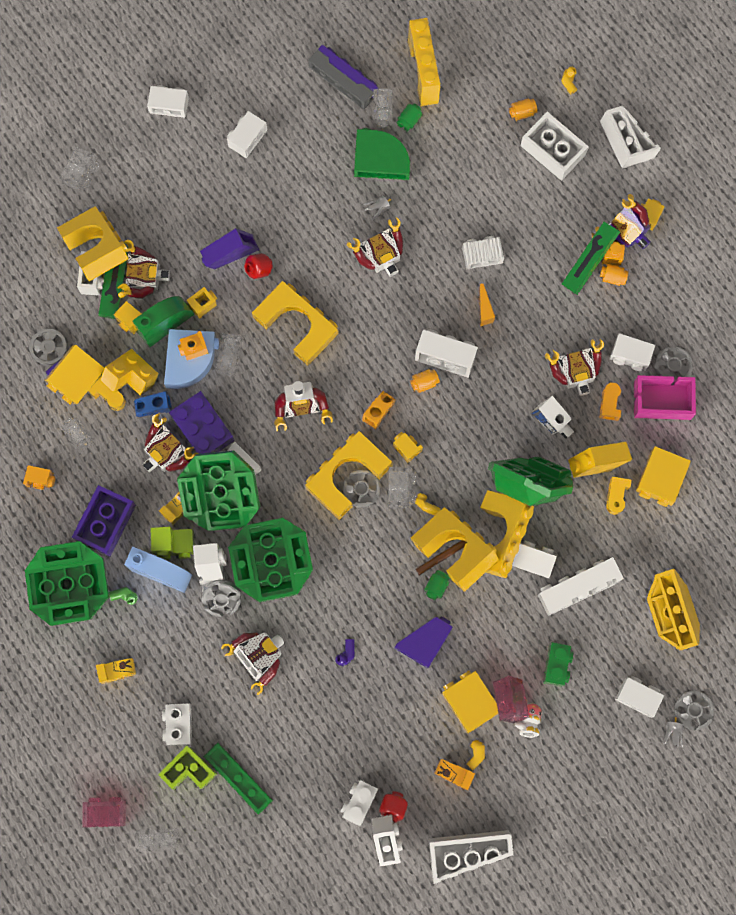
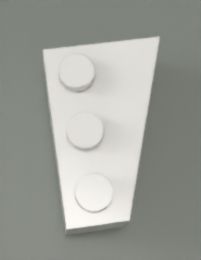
M623 106L607 110L600 120L621 168L655 158L661 149L658 144L655 145L650 140V135L646 131L643 132L637 125L638 122Z
M217 543L193 546L195 568L198 577H201L200 585H202L203 592L209 583L216 580H225L224 566H227V557ZM218 585L213 586L211 590H219Z

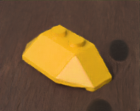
M675 569L656 574L647 601L659 637L680 651L699 645L700 623L687 585Z

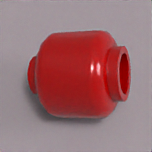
M264 253L248 256L244 265L245 272L252 279L267 277L273 268L272 260Z
M393 791L392 794L384 795L379 808L382 817L392 815L393 823L404 819L408 807V802L403 798L404 795L402 793Z

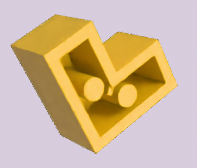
M130 349L105 366L101 381L113 392L128 384L141 396L154 386L159 373L133 349Z

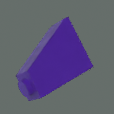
M235 228L202 249L200 253L202 255V262L206 267L217 269L257 252L259 248L252 234Z
M442 616L440 619L435 617L398 642L394 649L428 669L453 628L450 625L451 622Z

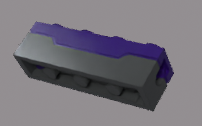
M322 44L308 59L310 69L365 110L378 95L377 84L373 80H368L364 77L359 69L351 67L346 59L338 57L331 48H326Z

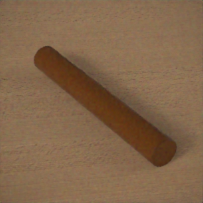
M464 540L457 542L416 568L415 570L420 576L464 548L467 542Z

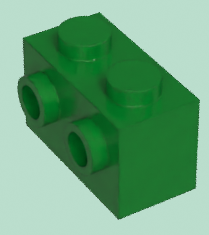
M554 642L549 644L543 683L563 687L565 682H569L570 671H567L568 664L572 663L574 652L571 651V646Z

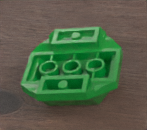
M234 450L196 454L177 478L184 517L194 521L207 531L243 528L244 525L247 526L260 509L254 469ZM218 486L223 487L225 493L220 492Z
M532 457L529 459L513 458L489 462L488 470L491 471L496 490L529 506L554 502L564 495L572 494L574 486L571 470L543 457Z
M284 518L249 524L247 526L244 525L234 541L228 546L235 586L259 603L298 595L313 572L306 532ZM268 557H276V563L268 565L266 563Z
M80 541L40 547L25 569L29 610L50 626L91 620L109 599L104 558ZM70 579L72 586L70 589L65 590L63 583L65 580Z

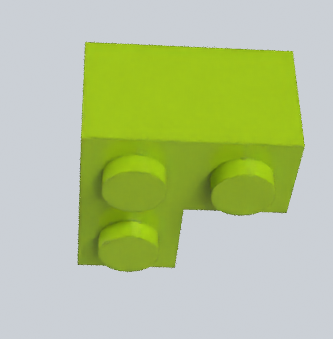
M150 528L151 552L155 556L169 560L171 556L179 555L180 559L190 558V555H194L193 529Z
M188 745L158 774L171 789H176L187 776L200 789H204L217 775Z

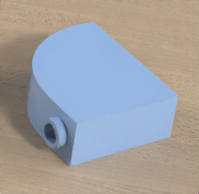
M169 329L164 385L167 389L190 387L206 376L213 364L215 349L219 348V338H216L215 332L201 331L209 354L187 361L185 355L181 356L178 345L181 344L180 339L196 334L198 331ZM195 343L190 344V345H188V346H189V347H193V346L195 345Z
M133 546L124 564L132 572L185 593L192 577L191 573L181 567Z

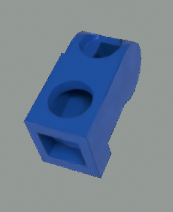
M166 391L134 400L137 417L168 413L172 410L170 395Z

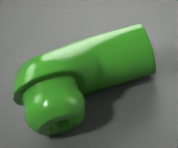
M127 587L109 592L111 601L122 598L128 604L133 605L138 599L137 594Z

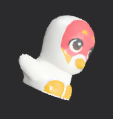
M528 703L522 707V722H515V726L519 728L521 736L536 737L539 735L540 730L537 725L540 724L542 713L538 705Z

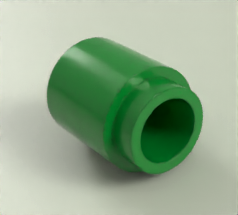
M414 103L408 104L399 115L396 124L400 128L404 127V130L408 132L421 118V108Z
M436 570L424 588V591L427 592L426 596L435 601L437 598L441 599L450 583V576Z

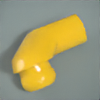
M572 66L565 69L561 80L570 95L578 90L573 83L577 71Z
M418 493L417 498H415V504L424 512L435 516L441 508L426 502L427 496Z
M474 740L471 743L473 757L466 763L472 771L485 759V746L479 740Z

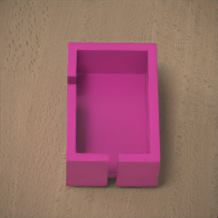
M638 375L634 380V398H636L634 401V418L691 420L696 415L695 377H678L674 381L672 376Z

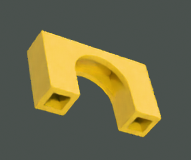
M428 19L409 20L408 44L411 57L415 56L418 72L417 90L420 106L438 104L440 80Z
M96 206L57 227L70 251L91 239L102 238L94 248L75 258L88 281L129 259L125 253L128 251L126 245L121 241L120 236L113 228L111 222L108 221L103 211L99 212Z
M282 281L252 312V316L267 330L285 312L299 311L305 314L311 322V328L309 333L293 351L301 361L309 366L338 335V326L331 319L328 321L319 308L316 307L314 309L304 295H298L293 285Z
M360 431L356 434H351L346 440L347 443L342 448L339 447L334 451V457L330 461H324L319 467L320 471L316 475H310L306 480V489L338 520L353 507L352 502L333 483L334 473L340 465L346 462L361 463L379 480L392 467V461Z
M487 490L480 508L487 514L504 518L507 523V531L502 541L494 546L497 550L495 554L499 560L485 573L507 578L508 573L512 569L515 555L519 551L522 537L526 533L529 519L533 516L534 506L524 504L508 495ZM467 543L465 544L461 557L467 549Z
M444 507L411 537V540L427 558L448 541L456 539L466 541L467 549L465 553L446 571L451 580L465 592L499 560L495 554L497 550L491 543L486 544L484 538L477 531L475 533L472 532L471 526L466 521L461 522L459 520L460 517L453 510L450 512Z

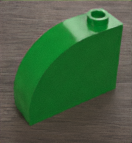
M370 128L357 129L354 177L409 180V155L404 145L396 137L383 131L371 130Z
M173 296L153 305L132 322L140 337L150 348L167 336L169 329H176L195 314L182 297Z

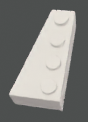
M612 557L606 561L600 560L594 563V567L588 570L583 568L575 572L576 575L571 578L566 576L558 580L559 584L553 587L549 584L541 588L542 592L538 594V597L547 615L550 616L623 580L624 578L614 558Z
M509 830L429 838L434 884L513 855L512 838Z

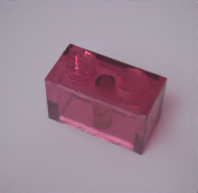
M507 676L494 681L493 686L499 719L515 723L530 718L523 680Z
M109 797L108 802H101V798H88V802H83L82 827L126 826V801H121V797Z

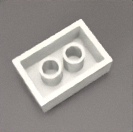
M548 112L523 136L521 142L522 148L561 181L586 156L589 146Z
M423 330L416 349L415 361L469 378L478 347L469 341H458L450 335H439L435 330Z

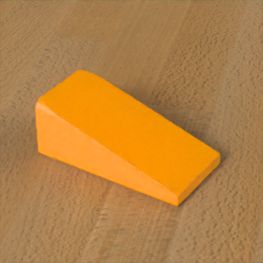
M483 283L479 286L480 326L493 323L495 319Z

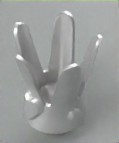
M381 196L379 199L363 205L374 203L365 210L380 208L372 219L374 220L390 208L389 201L391 199L387 200L384 196Z
M675 717L674 722H667V732L663 745H665L668 737L673 733V745L679 746L680 735L683 748L682 734L684 727L683 724L677 723V717Z

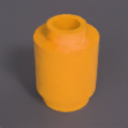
M527 98L511 103L509 108L511 118H515L518 121L534 116L537 113L535 100Z
M607 263L606 267L602 266L600 277L606 283L618 286L620 284L625 285L629 271L623 267Z
M427 369L412 375L413 380H410L413 390H417L418 393L436 387V384L440 383L435 369Z

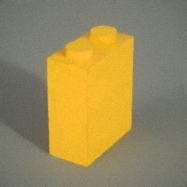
M72 345L44 381L48 383L46 386L51 391L61 393L63 395L61 398L69 405L72 403L78 404L103 373L104 367L77 345Z
M627 442L590 447L568 459L573 477L576 478L612 471L631 461L632 457Z
M654 446L636 492H639V496L642 498L650 499L651 497L658 500L657 503L662 506H672L676 501L691 461Z
M470 670L460 676L461 680L456 684L452 681L443 687L445 691L441 693L467 734L502 712L477 672L471 673Z

